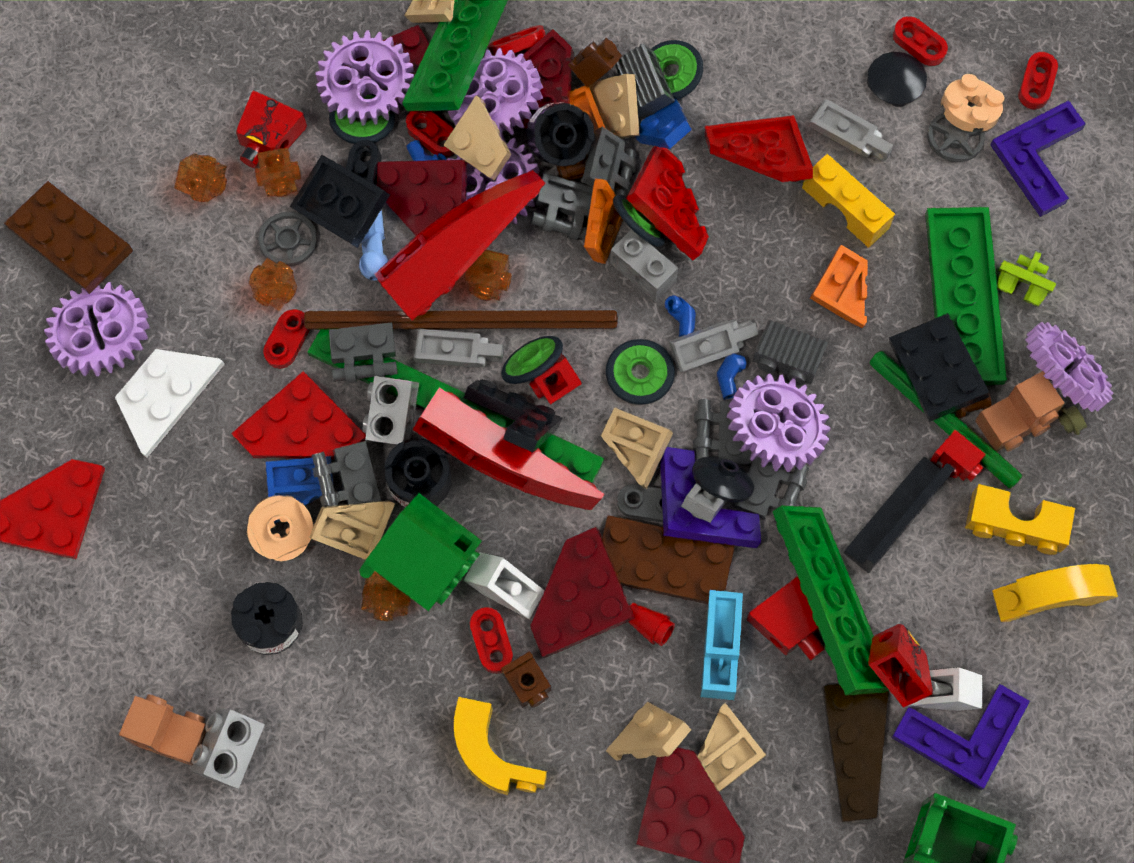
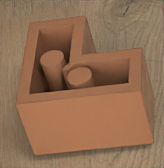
M1043 371L1016 385L1007 398L984 409L976 418L977 425L996 452L1003 448L1007 452L1014 450L1024 443L1022 438L1031 433L1034 437L1043 434L1051 428L1050 423L1059 417L1057 413L1065 403L1049 379L1044 377L1045 373Z
M150 694L147 695L146 699L135 696L119 736L134 746L192 766L193 753L202 744L207 732L205 730V718L186 711L185 716L173 712L174 707L166 704V700Z

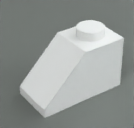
M479 552V557L471 566L464 581L482 595L530 619L545 590L504 558Z
M962 668L929 670L933 694L906 706L955 711L982 709V675Z

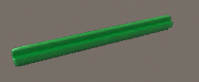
M883 351L877 352L871 358L870 366L924 413L903 369ZM950 413L933 420L949 436L956 429L986 455L980 463L1008 488L1014 487L1020 481L1022 474L956 415Z

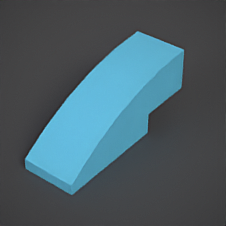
M709 591L700 697L734 700L743 593Z

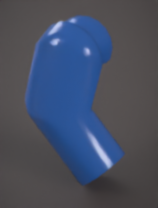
M414 140L406 146L413 161L447 160L440 153L438 156L436 154L433 156L427 155L419 140Z
M676 295L669 296L665 300V308L679 322V337L695 332L696 312L694 308L681 297Z
M733 353L726 356L717 371V380L724 400L734 398L733 396L737 392L734 378L738 372H741L747 366L746 359L742 355Z

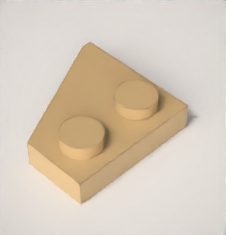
M623 74L595 81L590 85L589 88L605 128L621 139L639 136L635 74Z
M614 408L601 437L615 452L622 464L631 472L638 484L647 489L673 432Z
M647 702L635 713L633 719L608 747L606 752L615 760H621L623 754H632L636 759L647 758L652 755L656 757L670 756L691 729L684 721Z

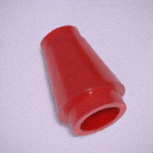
M632 603L630 607L635 619L629 621V624L652 645L657 643L663 646L675 628V623L670 621V616Z

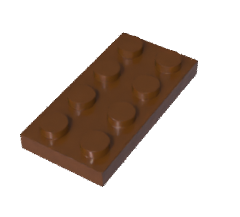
M49 181L4 222L9 230L88 294L133 252V249L127 242Z
M607 515L602 539L622 586L708 604L710 590H726L735 545L664 536L663 527Z

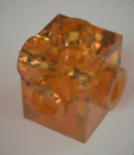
M288 148L257 153L260 168H255L256 179L259 187L264 186L267 197H284L292 192H298L296 180L301 179L298 161L292 162Z
M193 153L180 160L174 189L190 195L195 201L208 202L224 192L227 185V178H225L227 166L218 163L211 156Z
M485 250L465 273V281L469 283L470 294L484 301H490L491 299L500 301L502 292L509 290L512 273H509V255Z
M267 258L262 265L256 266L250 275L249 284L253 291V298L265 307L270 305L280 311L284 304L290 302L296 293L297 284L293 276V270L281 261H278L276 264Z
M375 571L371 577L365 580L362 590L361 610L374 614L373 618L376 620L393 621V617L408 614L411 598Z

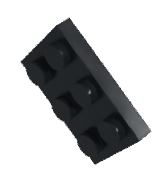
M321 155L289 207L358 248L390 194Z
M948 313L889 337V343L929 422L989 398V390Z

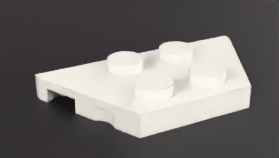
M155 349L116 395L115 399L143 456L148 458L225 365L221 359Z

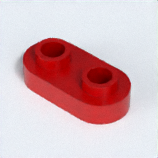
M906 16L897 21L893 31V39L897 45L924 65L936 66L943 62L948 51L947 42L943 37L915 17ZM910 32L913 37L907 38L903 33ZM926 50H934L936 54L931 55Z
M542 25L532 26L489 43L488 49L492 56H495L499 48H501L504 56L509 50H513L514 54L524 49L528 51L546 35L544 27Z
M1037 52L1029 58L1025 67L1018 97L1021 104L1028 109L1036 110L1044 107L1051 96L1058 70V62L1051 54ZM1036 68H1043L1045 73L1037 72ZM1029 93H1036L1039 98H1033Z
M410 111L408 113L406 127L412 138L419 140L421 145L437 156L440 153L447 158L455 154L447 147L439 145V142L448 139L454 128L432 111ZM419 123L427 124L424 129H418L416 126Z
M292 309L284 312L279 317L263 350L264 357L270 366L282 369L294 362L310 331L304 325V312ZM293 320L298 321L297 326H288L289 322ZM283 347L284 351L281 354H275V349Z
M480 608L474 612L470 619L471 633L483 668L490 673L500 674L502 673L501 668L513 661L512 648L500 613L493 608ZM484 621L493 623V628L490 631L486 632L481 629V624ZM493 652H500L503 655V659L498 663H494L491 661L490 656Z

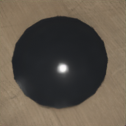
M893 51L882 54L873 61L868 69V87L879 99L896 107H903L907 103L913 102L922 95L926 88L927 74L923 65L915 57L907 53Z

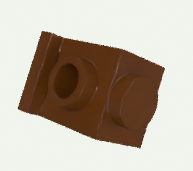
M606 37L598 45L594 41L591 42L584 50L582 49L578 52L568 66L588 88L611 70L622 55L617 50L616 45Z
M530 651L501 668L502 675L522 708L530 704L531 708H534L549 698L547 693L551 691V685ZM526 675L534 678V683L530 686H525L521 682L522 678Z

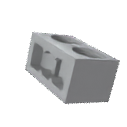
M632 229L611 249L610 264L654 302H657L677 282L678 267L651 244L638 236Z
M374 376V381L370 382L367 391L370 409L369 414H366L363 420L362 429L363 433H366L365 440L397 445L403 441L404 443L411 441L419 388L418 382ZM394 386L398 391V397L390 404L387 402L385 394L389 387ZM386 418H390L393 422V430L389 435H384L381 431V423Z
M217 707L206 722L205 730L207 732L202 744L193 753V765L190 772L221 785L239 789L265 724L231 709ZM234 723L235 733L229 739L227 730L229 725ZM218 755H221V767L215 771L214 760Z

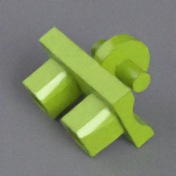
M1035 251L1032 259L1021 254L1019 255L1016 263L1027 267L1026 270L1005 260L998 269V272H1000L997 281L998 290L1012 295L1018 281L1028 284L1030 286L1023 301L1032 303V305L1037 307L1045 299L1047 293L1053 292L1056 283L1033 273L1037 271L1046 275L1049 266L1038 262L1042 253Z

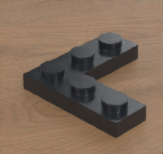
M476 380L466 389L464 399L514 420L507 427L504 440L534 452L558 430L562 417L555 415V411L552 408L544 405L535 406L528 403L524 396L514 392H503L497 389L498 386L488 380Z

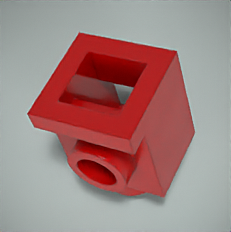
M561 353L554 365L540 376L534 378L529 383V386L538 399L545 397L551 405L580 386L582 382L567 358ZM555 373L554 381L546 382V378Z
M955 429L936 450L930 461L934 465L940 461L943 464L942 468L948 463L955 468L950 477H959L963 481L967 478L972 482L984 468L979 463L986 454Z

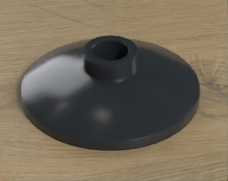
M702 457L692 467V475L697 484L706 492L719 499L730 502H742L748 500L754 492V484L750 476L731 460L718 457Z

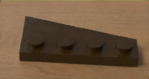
M839 684L823 686L822 691L841 821L852 822L876 819L889 691L885 693L845 695L844 690Z

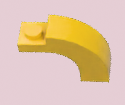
M1104 564L1075 565L1044 571L1016 579L1017 582L992 590L1001 622L1013 621L1038 612L1064 606H1091L1118 597L1109 565Z
M458 697L454 716V736L460 756L470 773L486 787L504 795L509 794L511 782L517 783L516 789L524 792L536 793L537 788L544 789L547 771L507 763L500 759L490 748L488 728L493 711L492 704Z

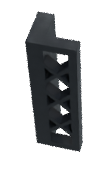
M923 457L843 553L867 573H870L947 481L955 468L946 463L940 469Z

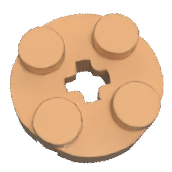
M965 74L961 79L955 80L948 85L941 99V106L943 105L945 108L944 115L946 119L957 128L973 132L974 128H983L982 131H987L996 125L1002 114L1004 95L1000 91L995 90L991 85L979 80L975 75ZM968 102L974 103L975 106H968Z
M274 495L260 501L250 513L247 535L250 544L260 555L276 561H287L305 551L311 540L309 536L313 529V521L306 506L296 500V498ZM280 519L282 523H289L290 527L286 528L285 536L281 537L279 533L273 534L270 529L275 526V520Z

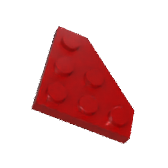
M794 115L705 126V139L709 152L712 155L780 182H798L800 180L813 179V166Z
M654 146L626 199L637 211H640L650 220L657 230L665 234L681 252L685 253L693 261L702 254L709 238L705 226H699L695 215L699 209L692 189L686 188L683 182L682 175L685 173L682 162L667 148Z
M304 371L231 433L253 458L304 459L312 458L313 454L325 452L326 457L331 456V460H335L333 449L366 441V434Z
M71 459L0 500V543L77 559L105 471L104 466Z

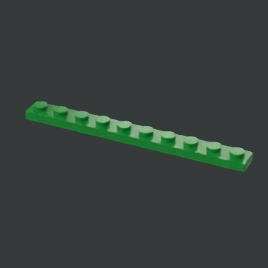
M320 330L307 352L308 355L336 369L344 368L345 363H332L329 330ZM390 357L384 358V363L396 361ZM373 359L355 361L356 366L373 364ZM396 361L398 374L385 376L387 378L418 382L416 407L425 410L440 387L446 392L455 394L461 402L472 409L483 412L489 420L500 427L507 428L514 422L512 419L464 399V392ZM374 377L361 378L359 380L370 384V382L374 381ZM394 386L387 389V393L398 397V391ZM553 434L539 447L542 454L554 462L564 464L570 472L582 480H587L591 483L594 482L604 463V458Z

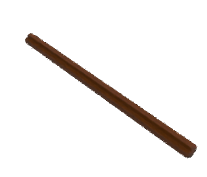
M615 310L427 311L424 315L417 316L412 321L404 311H307L304 315V325L308 330H332L391 322L393 329H615L618 324V316Z

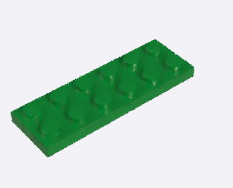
M454 0L451 22H439L403 99L402 104L407 111L460 109L508 0Z
M989 207L927 208L925 217L934 317L938 318L947 313L949 314L985 385H1004L1007 377Z
M781 505L772 511L777 522V530L783 537L789 552V560L795 567L800 580L801 590L808 600L813 620L820 630L825 643V650L836 670L839 685L844 690L845 695L885 693L889 691L868 665L874 635L822 508Z

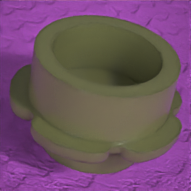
M1075 405L1067 409L1065 407L1061 408L1063 415L1058 417L1061 425L1064 426L1066 433L1069 434L1073 431L1074 434L1079 435V431L1087 427L1083 416Z

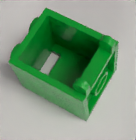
M418 493L397 516L367 557L359 573L363 578H369L376 571L429 612L435 602L442 606L480 554L475 550L482 540Z
M934 793L922 802L903 863H970L977 841L989 845L984 863H1004L1006 855H1012L1017 843L1018 836L1013 834L1016 824Z

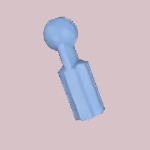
M382 209L361 242L363 255L359 260V269L364 277L373 281L378 280L374 274L388 262L387 256L383 254L382 241L385 239Z

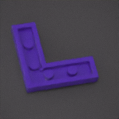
M1069 100L994 138L990 144L1040 217L1066 204L1069 199L1037 154L1083 130L1086 123Z
M666 447L660 460L664 536L757 549L761 543L759 514L720 509L711 523L704 519L696 518L688 510L681 507L684 499L696 484L692 475L695 454L692 450Z
M999 684L968 741L908 707L891 738L974 787L983 790L1030 701Z

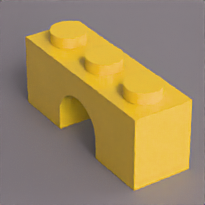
M828 154L813 166V179H805L802 189L821 206L825 207L830 203L843 213L847 220L846 228L868 248L890 229L895 213Z
M981 484L976 486L972 492L965 526L966 529L973 530L975 536L980 538H992L993 535L1005 538V542L1009 545L1021 547L1029 544L1037 546L1039 552L1049 555L1062 552L1069 545L1075 508L1043 500L1035 510L1034 519L1023 521L1016 518L1009 509L1011 492Z

